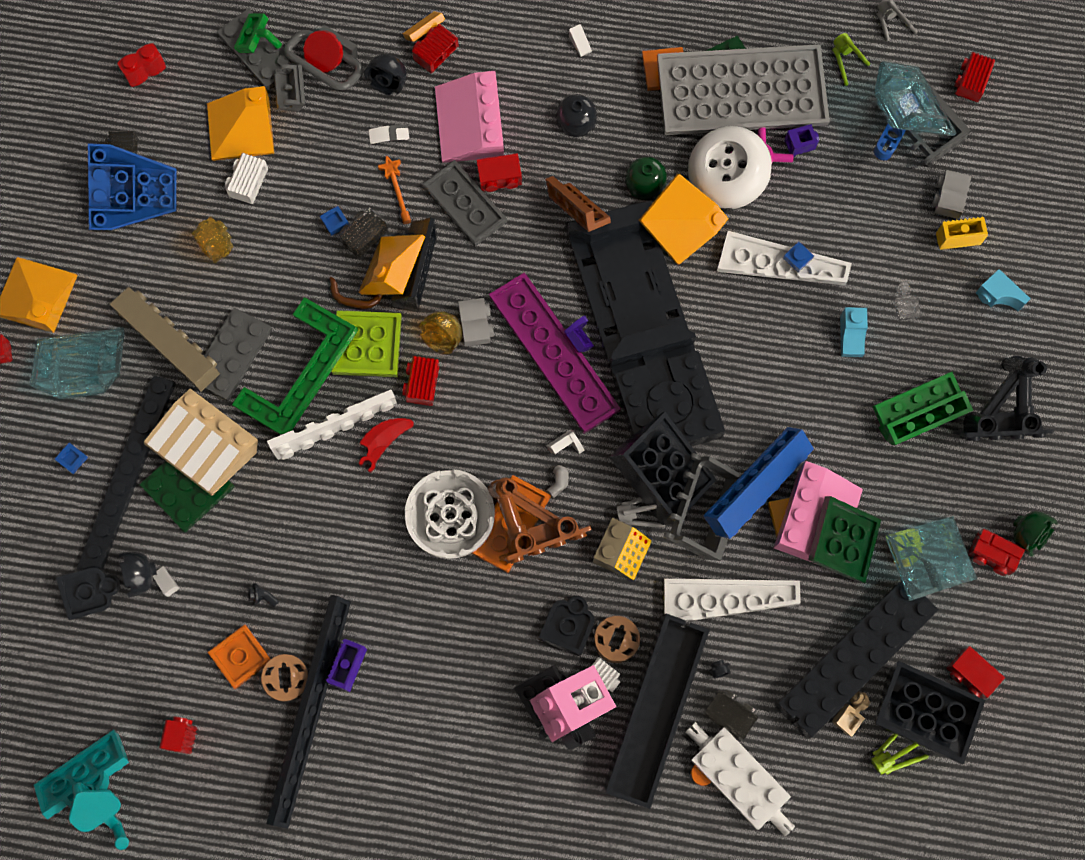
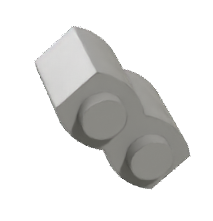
M946 170L943 176L940 175L936 186L940 188L939 194H935L932 206H935L934 213L959 219L965 207L971 176Z
M484 298L458 301L465 347L490 343V337H494L492 324H488L487 317L491 316L489 304H485Z

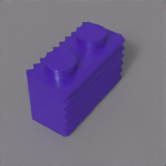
M344 639L342 640L343 644H340L342 648H339L340 652L337 653L336 661L333 662L334 665L332 670H330L331 674L328 675L329 678L326 681L331 686L350 692L367 649L363 645Z

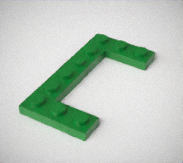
M305 297L293 313V316L326 335V337L279 407L275 406L246 387L242 389L232 404L235 408L280 435L293 430L358 332L356 326Z

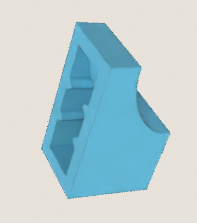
M1000 269L982 284L976 292L979 299L990 307L996 304H1005L1017 311L1031 299Z
M845 307L840 315L841 357H863L865 355V336L868 329L867 308Z

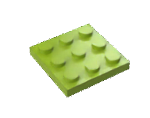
M337 311L336 315L356 326L358 332L332 369V374L398 377L401 313Z

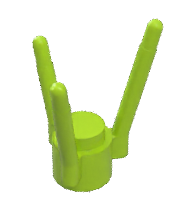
M843 33L835 38L833 42L835 47L832 51L836 55L844 85L848 86L840 53L847 55L854 51L867 66L870 65V62L854 45L849 35Z
M893 733L879 749L873 752L875 757L870 760L880 775L884 773L888 775L895 770L928 759L929 756L925 754L894 765L896 759L919 745L913 743L892 756L888 751L883 753L898 736Z

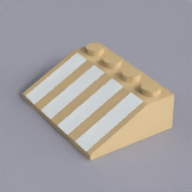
M189 389L172 405L146 438L144 444L213 496L257 453L258 439L192 389Z

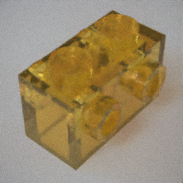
M211 216L207 220L200 222L197 229L191 233L200 250L214 263H217L222 257L228 256L234 247L230 241L232 237L227 232V227L220 220L216 222Z

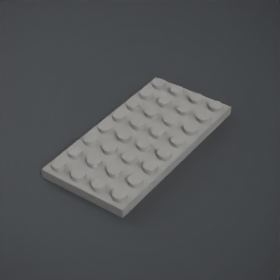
M821 45L662 53L657 55L664 135L709 133L726 126L758 130L759 128L803 127L810 124L812 126H826L830 123Z

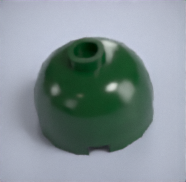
M638 158L630 164L626 171L625 184L630 190L631 195L638 199L651 200L652 197L659 196L666 187L667 173L665 167L655 158Z
M1040 511L1029 512L1024 517L1022 515L1018 516L1013 523L1015 527L1013 537L1016 545L1025 549L1024 553L1030 557L1034 556L1035 554L1032 551L1036 547L1040 551L1052 536L1054 529L1051 526L1053 523L1057 525V520Z

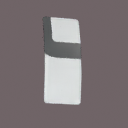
M391 125L369 129L370 144L392 140H409L408 126Z

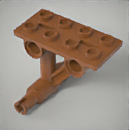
M510 478L495 480L488 487L491 497L498 500L508 528L506 531L508 535L507 546L510 553L499 556L500 561H506L507 564L524 560L523 555L526 554L528 556L545 552L544 547L547 546L549 548H556L565 545L566 539L570 541L584 538L587 536L586 532L592 530L591 526L578 527L575 519L572 517H557L517 491L516 482ZM516 505L544 523L527 529L526 525L522 524ZM562 522L565 525L563 532L560 528ZM520 537L524 541L522 548H520L518 545V540Z

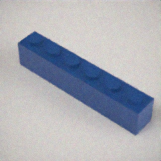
M787 427L703 515L715 535L728 539L735 536L738 530L752 518V515L780 488V485L794 473V470L807 459L814 448L802 429Z

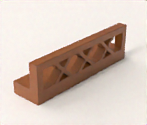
M554 176L546 178L549 197L588 232L611 223L610 216L570 182L563 185Z

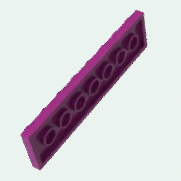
M525 272L489 294L491 301L584 434L621 411V408L581 352L577 351L564 333V327Z

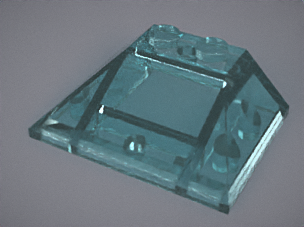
M886 61L880 63L874 95L878 100V106L886 114L887 122L891 127L949 136L957 134L919 67Z
M124 328L37 339L30 379L31 387L58 399L104 394L120 376Z
M953 516L885 536L910 601L978 580Z

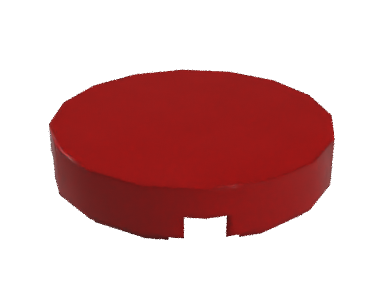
M327 30L315 31L305 40L303 48L304 57L308 63L322 72H331L342 62L343 47L341 42L338 41L337 36Z

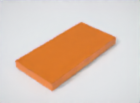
M514 475L511 476L510 479L516 482L519 493L543 508L546 507L551 498L550 494ZM497 501L494 506L495 519L492 531L484 544L471 554L509 573L513 564H507L506 561H500L499 556L510 552L507 546L508 535L506 531L508 528ZM516 505L522 524H525L527 529L535 527L539 519ZM520 537L518 540V545L520 548H522L524 541Z

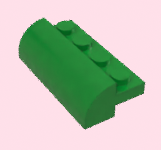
M953 372L872 406L881 425L878 428L886 441L891 445H897L973 411L965 391L960 390Z

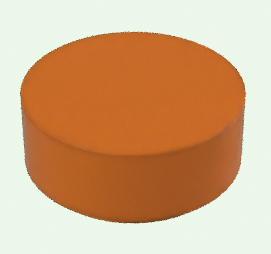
M695 765L692 767L691 778L694 783L700 786L711 783Z

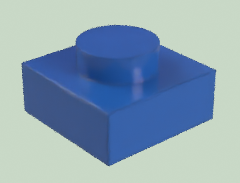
M338 206L320 216L321 221L331 236L350 226Z
M798 242L784 255L783 259L797 272H800L814 258V255Z
M69 442L55 460L74 474L88 457Z

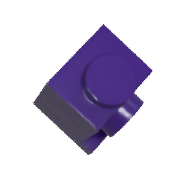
M812 124L787 131L785 143L789 154H793V157L798 154L816 149L819 143V135L817 131L813 130Z

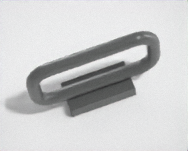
M323 25L319 31L327 30L337 36L336 38L343 47L342 60L355 68V71L344 82L334 80L293 53L292 49L303 38H308L313 31L301 30L286 43L284 53L290 61L296 65H302V69L333 89L342 91L349 89L363 73V67L357 60V45L326 25Z

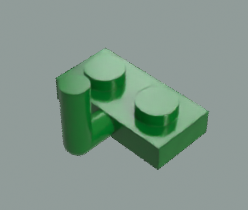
M251 13L245 21L234 49L238 53H254L260 38H266L276 49H279L282 43L268 29H265L269 18L264 13Z

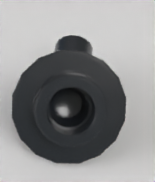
M253 583L252 588L248 589V600L253 602V606H257L262 599L273 608L280 602L257 583Z

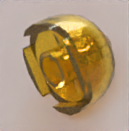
M437 311L430 313L419 325V329L421 328L422 330L421 338L426 345L436 352L439 351V348L445 351L443 354H451L462 340L460 322L456 316L448 312Z

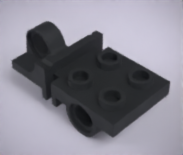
M555 665L514 687L537 728L543 725L535 713L530 700L546 689L568 678L565 674H560ZM588 722L561 738L564 745L569 750H573L594 738L596 734ZM544 728L538 734L541 740L548 737Z

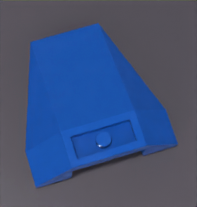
M88 143L89 230H113L175 212L177 169L111 144Z

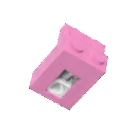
M594 665L546 689L530 700L551 742L616 707Z

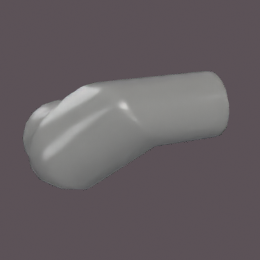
M557 465L554 468L555 483L547 489L548 494L552 498H555L568 486L569 472L562 465Z

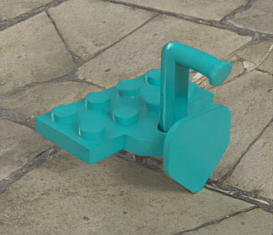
M112 730L34 784L41 813L47 820L68 806L70 808L69 821L77 830L89 832L104 822L113 831L115 847L119 850H124L129 845V839L126 837L121 821L115 816L120 810L121 803L111 790H107L109 776L121 770L129 763L120 736L115 730Z

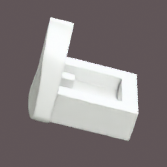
M571 430L547 445L550 453L553 454L558 453L569 444L579 454L585 451L575 433Z

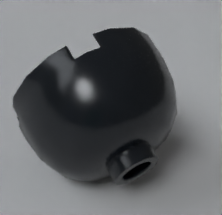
M380 54L374 57L364 71L365 78L367 79L368 77L372 81L370 85L386 95H391L392 92H397L396 95L399 94L407 80L404 64L398 57L390 54Z
M580 94L564 98L557 109V126L567 136L583 137L587 135L592 128H595L597 122V111L592 100Z
M128 551L119 553V558H124V562H120L125 588H131V592L127 593L128 598L148 591L153 584V576L157 575L155 563L149 562L148 557L142 552Z

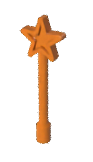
M386 156V163L378 165V169L385 171L386 179L391 177L401 209L403 224L411 223L409 212L406 211L396 179V175L400 176V171L397 168L401 161H391Z

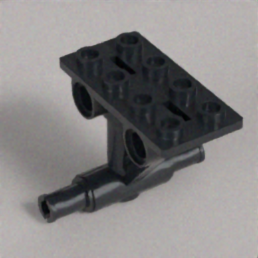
M1015 355L1004 358L1001 366L1005 371L1009 372V375L980 413H968L964 418V428L952 429L953 434L959 435L960 439H966V441H980V437L988 438L989 440H1002V436L1010 437L1011 439H1024V435L1032 436L1033 438H1045L1046 434L1054 433L1053 428L1042 426V420L1039 415L1034 413V405H1032V377L1044 375L1047 371L1046 364L1033 357L1023 358ZM1016 388V406H1014V410L1011 412H998Z

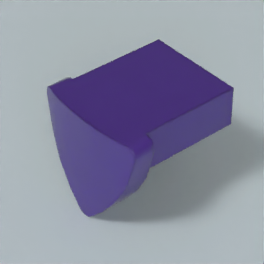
M585 315L564 331L579 353L589 351L594 347L582 330L588 322Z

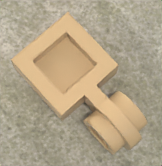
M860 691L850 699L851 705L845 704L832 720L839 729L850 737L854 735L865 719L859 712L867 709L870 705L868 695Z

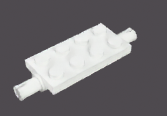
M695 722L685 732L700 747V751L691 761L756 830H759L767 821H771L784 837L790 833L789 830L794 829L795 825L780 811L781 807L791 796L725 727L714 737H709Z

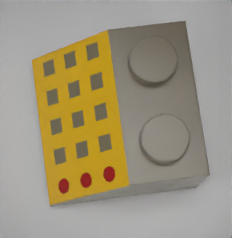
M612 518L594 556L593 563L634 581L652 540L634 527Z

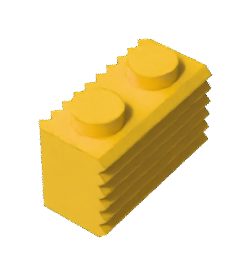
M973 217L968 220L965 218L964 220L960 219V221H944L937 230L936 236L939 249L941 250L981 245L988 236L984 217H977L976 219Z

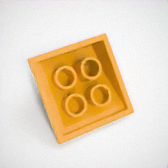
M265 86L244 88L207 103L212 161L240 158L242 153L249 156L274 154L270 101Z
M676 174L639 221L673 261L679 265L715 236L729 218L714 201L682 175Z
M425 236L381 237L358 293L361 295L403 294Z
M17 257L0 296V317L54 333L78 275Z

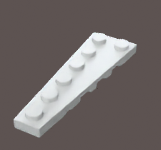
M728 231L717 271L846 285L852 263L812 253L814 258L800 272H797L783 259L784 255L792 247Z
M389 390L346 408L342 415L333 413L326 416L323 423L311 422L305 425L306 428L301 432L294 433L292 430L267 442L278 460L281 458L283 460L288 459L294 455V452L300 449H309L315 442L321 439L327 440L340 430L346 431L351 429L354 423L361 420L367 421L373 418L377 412H386L392 409L397 402L392 390Z
M664 579V614L673 615L686 620V622L793 606L801 603L800 581Z

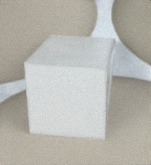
M581 24L570 28L569 38L580 57L591 53V47Z
M164 566L157 570V575L153 576L163 594L167 597L180 589Z

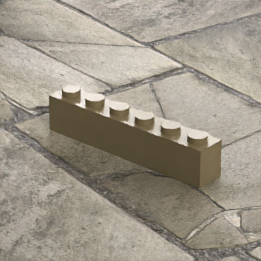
M128 287L110 303V306L202 392L220 375L215 368L218 364L209 355L205 358L201 354L203 350L195 342L190 344L187 341L189 337L181 329L176 331L173 328L175 324L167 316L162 318L159 315L161 311L153 303L148 305L145 302L147 298L139 290L134 292Z

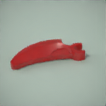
M395 418L374 426L360 442V445L368 449L367 456L360 459L359 465L362 466L365 462H370L371 467L368 469V472L372 473L375 470L377 461L385 450L400 435L410 430L414 426V422L411 419Z

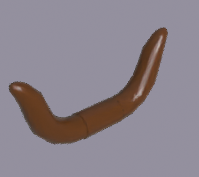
M329 277L331 294L334 300L345 306L369 309L376 306L385 295H375L368 301L344 297L338 291L336 280L333 277Z

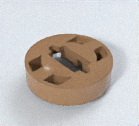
M612 616L603 620L597 627L594 635V646L597 653L607 662L622 663L631 659L640 644V634L636 625L631 620L622 616ZM605 624L610 625L607 629L602 628ZM620 626H624L623 631L626 634L619 650L615 649L614 652H611V646L608 645L615 628L619 629ZM631 635L636 637V642L632 641ZM598 637L602 638V644L598 643ZM627 650L632 651L629 655L623 654Z
M287 654L278 655L269 660L261 674V684L265 693L272 699L282 702L290 701L297 698L304 691L308 672L304 663L297 657ZM282 663H285L286 667H290L291 688H288L287 693L284 692L283 688L280 689L278 668H282ZM294 665H300L303 672H298ZM267 668H273L270 675L265 676ZM304 680L302 688H296L299 681ZM266 684H271L272 688L276 691H269Z

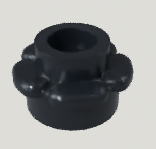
M724 660L711 664L712 668L709 670V673H712L714 679L726 676L731 673L729 669L730 663H724Z

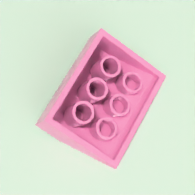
M477 72L435 86L442 163L454 160L458 162L503 156L504 146L496 72Z
M805 461L799 467L774 549L809 561L808 558L825 496H832L857 508L863 489L827 468Z

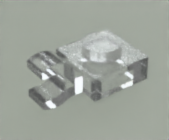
M908 282L899 283V286L896 287L899 298L894 300L898 321L920 318L918 297L910 295Z

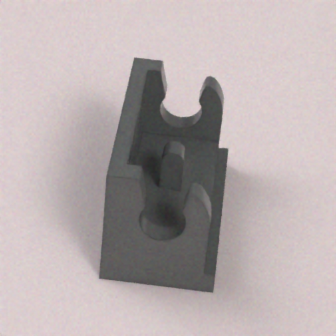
M282 64L280 65L281 69L274 70L277 110L299 112L305 105L302 65Z

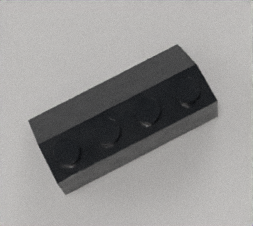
M431 217L411 222L410 229L405 231V235H424L425 239L403 294L389 295L393 308L419 312L437 239L435 218Z

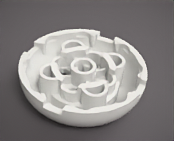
M738 126L721 127L707 133L695 145L689 158L688 177L690 183L714 201L719 208L736 209L753 202L765 190L771 177L772 159L766 144L754 132ZM730 147H733V152L727 154L726 150ZM717 161L716 167H709L711 163H715ZM745 161L747 163L746 167L739 168V162ZM723 176L731 177L730 181H722Z
M460 470L437 471L427 475L412 489L405 505L406 527L413 541L428 554L445 559L460 558L476 551L489 537L495 519L494 503L487 487L475 476ZM452 497L454 498V503L447 505L445 499ZM464 511L471 513V517L466 520L461 515ZM433 513H437L440 516L437 522L430 520V516ZM450 513L454 514V516H455L454 519H451V518H450V519L448 520V519L446 518L448 514H450ZM451 527L456 529L454 536L447 534V530Z

